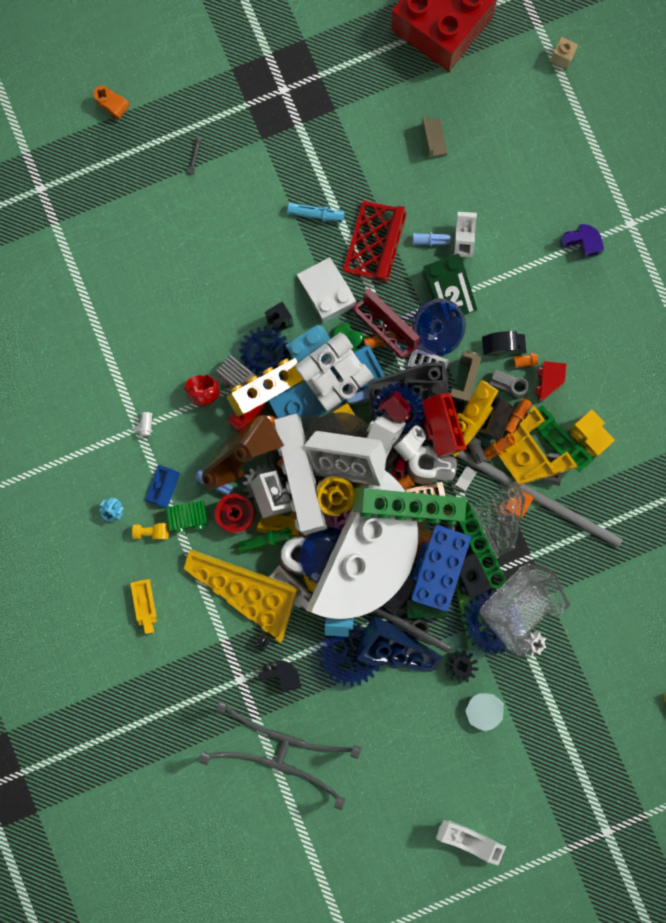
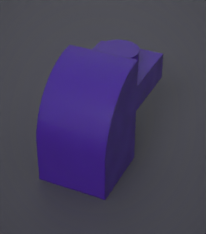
M579 224L576 233L575 231L565 232L560 239L561 248L579 244L582 258L601 255L604 251L600 233L597 229L587 224Z

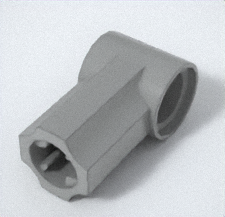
M495 370L490 382L491 386L507 392L518 399L523 398L527 394L528 383L525 379L513 377L499 370ZM520 384L524 387V391L517 392L514 386Z

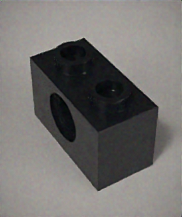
M472 551L467 553L458 578L461 583L459 588L463 595L473 598L492 587L477 554ZM471 570L473 578L467 581L466 573Z

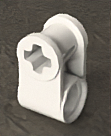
M414 426L409 433L401 435L393 447L407 461L418 452L419 447L426 439V434L421 427Z

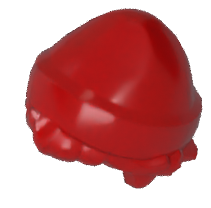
M208 374L190 377L185 384L184 390L187 398L199 407L206 408L219 398L218 382Z

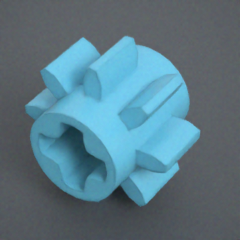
M109 498L108 501L104 499L100 504L99 512H101V517L106 521L113 522L114 519L119 520L123 515L122 511L124 508L122 503L116 498Z

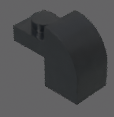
M502 331L482 336L483 355L500 356L507 353L520 355L527 353L525 334H517V331Z
M278 660L276 661L277 669H274V666L262 668L263 672H258L259 680L279 677L282 692L302 688L299 672L290 662Z

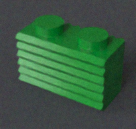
M204 501L165 507L169 531H174V534L185 533L187 528H193L194 531L205 529L204 525H209Z

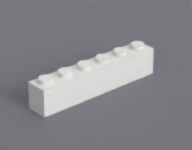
M297 414L275 419L274 428L284 444L278 452L280 456H283L284 460L282 469L284 474H287L288 482H286V487L293 498L290 503L293 512L296 511L297 519H295L296 528L304 535L325 530L327 526L323 511L317 500V485L313 468L304 448L306 439L301 418Z

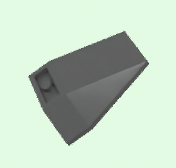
M423 363L369 381L370 419L375 421L377 416L381 417L385 413V409H379L381 402L397 390L411 407L410 417L404 421L406 424L403 430L409 432L414 426H419L426 434L423 422L428 420L423 413L422 401L438 394H448V375L445 363Z

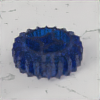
M264 326V331L257 327V333L250 330L251 337L245 335L244 339L247 342L243 341L240 343L242 347H245L239 349V352L244 354L240 357L241 361H245L243 366H250L248 370L251 372L255 370L256 376L260 374V371L263 372L270 367L275 370L279 367L278 363L286 358L289 360V357L285 356L290 354L289 350L286 349L288 342L285 341L287 338L286 336L280 337L282 334L280 330L275 333L274 327L270 329V332L267 326ZM261 338H270L275 342L264 343L261 341ZM255 342L258 349L254 356L250 358V348ZM261 346L263 349L268 350L269 357L262 353ZM280 346V355L275 361L272 353L276 350V347ZM266 360L270 365L263 366L255 362Z
M399 382L396 383L395 387L389 384L388 389L383 387L381 392L377 393V399L373 401V404L376 406L372 410L377 412L374 418L376 419L377 416L381 417L385 413V409H379L381 402L397 390L402 397L410 402L408 403L411 407L409 413H414L410 419L404 421L406 424L403 431L407 434L414 426L421 424L420 419H423V411L425 410V407L421 404H423L424 400L418 399L420 392L413 393L414 387H411L410 390L407 389V383L403 387L400 386Z

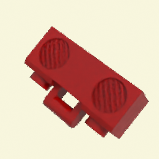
M451 393L438 394L423 400V413L428 420L423 423L428 441L433 440L437 456H449L466 450L467 447Z

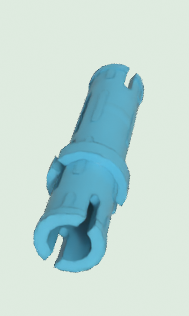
M289 202L287 214L321 219L323 222L335 221L343 223L345 211Z

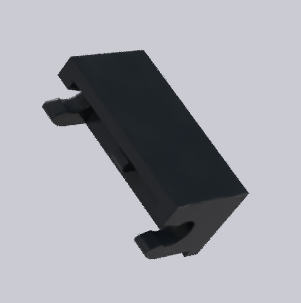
M283 301L264 312L269 325L281 323V326L276 328L275 332H281L289 326L290 328L294 326L293 318Z

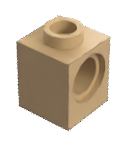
M561 37L550 62L567 70L576 53L578 44Z

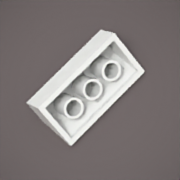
M315 431L304 445L316 476L328 477L335 475L352 482L375 486L383 484L387 455L381 440Z

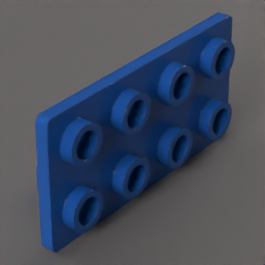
M439 525L434 526L429 543L422 542L411 579L416 581L411 597L412 601L448 611L471 536Z

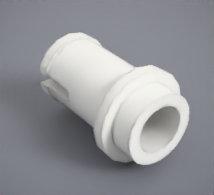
M142 412L140 413L139 436L150 437L151 433H153V430H151L153 414Z

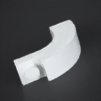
M443 820L436 839L441 842L461 848L495 865H499L506 846L450 820Z

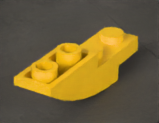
M482 380L479 382L463 413H458L457 415L466 445L476 435L493 409L491 404L498 393L497 389ZM460 452L455 453V454H452V455H453L454 457H456Z

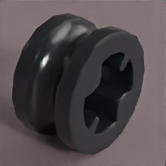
M263 632L255 648H261L262 652H264L272 636H266Z

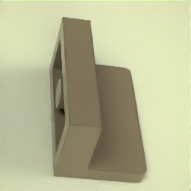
M422 116L421 125L428 158L447 156L440 118L427 120L426 116Z

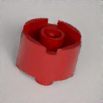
M235 493L228 494L221 498L217 504L215 518L219 526L226 532L241 534L250 529L254 524L255 509L245 496ZM235 509L237 512H240L236 519L231 516Z

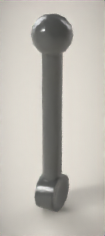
M200 137L195 138L196 145L191 166L187 169L190 175L195 173L194 165L199 144L202 143Z

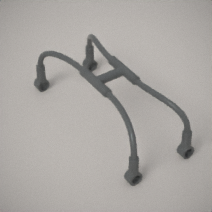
M219 701L217 713L224 715L225 711H227L255 730L267 734L273 739L282 741L276 760L244 753H207L203 751L199 763L208 765L211 758L218 757L244 758L258 761L260 764L290 774L295 773L326 790L336 799L334 808L342 810L345 798L340 797L334 790L310 774L283 763L289 744L301 748L306 747L321 751L351 752L350 757L358 759L361 747L356 745L353 747H330L306 743L302 739L258 726L227 706L228 703Z

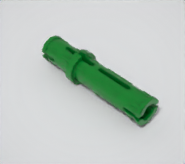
M290 527L277 531L270 530L267 534L239 541L238 546H243L238 547L241 553H245L264 546L277 545L281 541L292 539L293 535H288L292 533Z

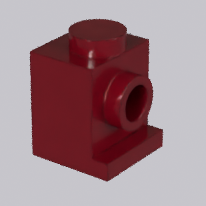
M396 390L381 402L379 409H385L386 415L396 423H403L410 417L411 407Z

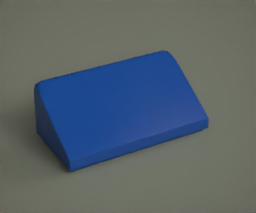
M158 465L145 501L164 508L168 507L180 473L171 468Z

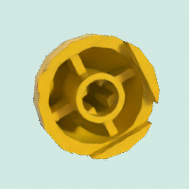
M332 475L325 477L319 482L316 487L318 503L324 513L330 516H339L341 513L351 509L353 506L354 489L348 480L341 476Z

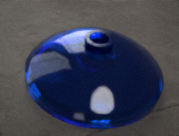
M443 298L432 299L424 303L416 312L412 324V330L420 336L419 348L428 354L436 356L446 355L455 350L461 343L466 328L465 317L459 306Z
M327 527L325 530L309 534L304 540L300 549V564L304 573L313 582L318 584L329 560L328 552L333 551L342 530Z

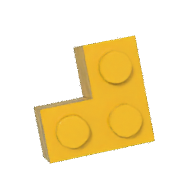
M592 409L569 430L572 439L577 443L580 442L588 454L594 458L598 457L615 441L602 427L605 422Z

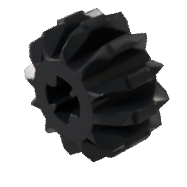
M456 650V658L452 655L448 656L452 663L445 662V665L451 666V669H447L446 673L454 672L450 677L451 680L455 679L457 675L458 683H461L462 677H464L466 683L469 682L467 675L475 678L471 671H478L479 668L472 667V664L478 663V660L470 661L473 657L472 653L466 658V650L462 651V656ZM460 661L467 664V668L464 667L466 669L464 672L457 669L458 662Z

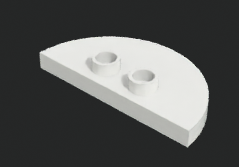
M385 470L381 486L363 484L362 488L405 492L397 480ZM352 508L306 610L327 618L346 619L370 613L390 600L406 581L413 566L418 544L417 521H412V517H407V520H395V515H390L389 519L377 518L378 514H372V517H360V512H352Z

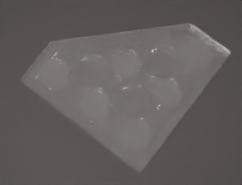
M516 481L471 506L496 558L515 549L525 503V497Z

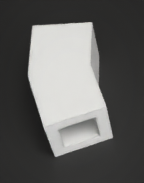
M466 466L455 487L465 492L477 472Z

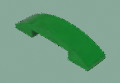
M543 405L537 409L545 419V422L536 427V430L558 454L569 453L578 466L575 469L576 471L581 472L594 461L582 446L579 447L558 425L555 418Z

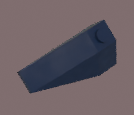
M374 616L363 630L356 658L372 666L384 664L390 665L391 668L404 666L410 670L432 672L442 659V655L393 624Z

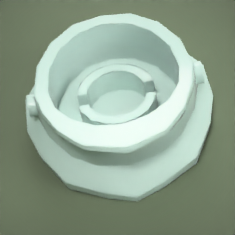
M479 693L472 696L465 710L470 725L483 731L494 729L503 720L504 704L493 694Z

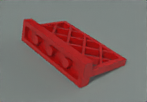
M363 200L343 268L344 272L388 283L407 216L405 207H393ZM366 207L374 208L377 212L368 218L364 214ZM386 211L393 212L392 218L385 222L381 214ZM379 216L383 224L373 229L369 221ZM368 223L371 231L362 236L359 231L360 227ZM386 227L388 231L387 236L379 239L376 232ZM374 234L378 241L368 246L364 239ZM363 241L367 248L357 253L354 249L355 244ZM380 244L383 251L375 257L371 249ZM369 251L373 259L363 264L359 256ZM358 258L361 266L356 269L349 268L350 262ZM376 262L378 266L376 274L368 272L366 267Z

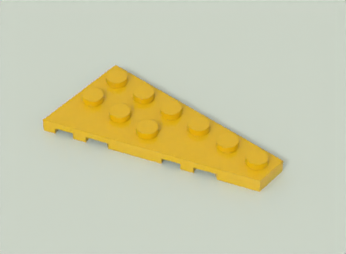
M192 549L189 550L184 566L187 572L212 588L213 592L225 598L230 605L248 619L259 624L261 629L272 634L278 642L281 643L283 641L298 587Z

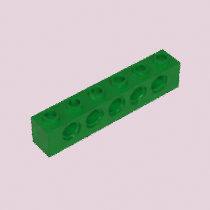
M354 488L352 512H360V517H372V514H378L377 518L389 519L390 515H395V520H407V517H412V521L424 522V518H429L431 523H440L441 520H445V524L457 525V521H465L467 498Z

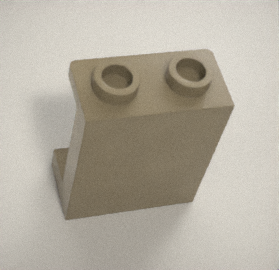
M462 352L459 363L469 366L463 391L452 388L451 396L455 405L466 407L469 402L481 357L476 352Z

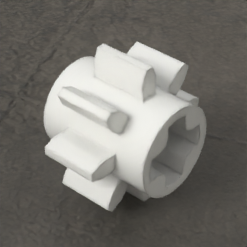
M535 631L534 634L527 632V635L521 639L523 640L522 649L528 650L527 654L531 656L534 655V652L541 655V651L546 648L544 642L546 638L540 636V632Z

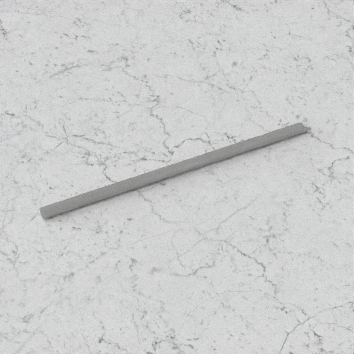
M463 450L456 456L509 487L522 490L534 497V501L617 548L622 543L623 539L525 484L519 485L515 478L482 460V463L475 464L474 458L469 452Z

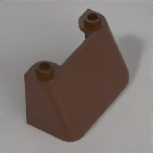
M265 415L255 417L221 444L202 473V482L208 491L241 479L245 476L244 472L241 473L242 465L257 456L271 451L275 452L284 446L270 419Z

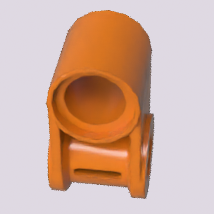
M98 86L93 92L97 105L118 120L121 119L130 106V103L125 98L105 86Z

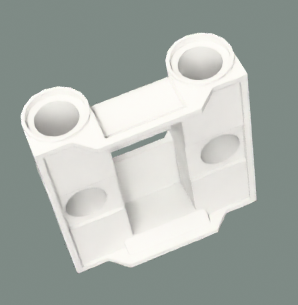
M342 333L334 336L295 365L299 374L309 385L327 412L341 403V400L352 398L356 394L358 387L361 388L374 378L367 366L362 364L351 350L353 345ZM324 354H328V359L321 362V357ZM332 366L335 367L341 376L338 380L330 370ZM349 384V389L342 392L343 386Z

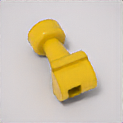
M158 523L153 527L142 528L140 524H133L132 537L133 540H139L142 536H151L152 540H168L169 527L166 523Z

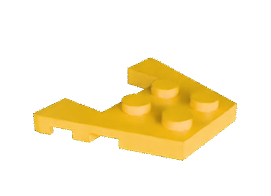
M535 406L531 408L530 413L522 420L515 433L512 434L516 439V444L504 450L503 454H498L519 485L578 467L568 452L550 463L529 432L545 422V419Z

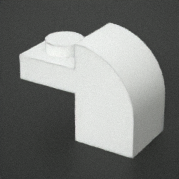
M458 212L455 227L454 255L459 253L460 257H473L477 213Z

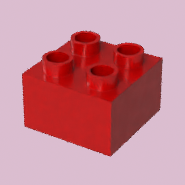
M400 0L392 10L391 31L450 72L493 18L497 0Z

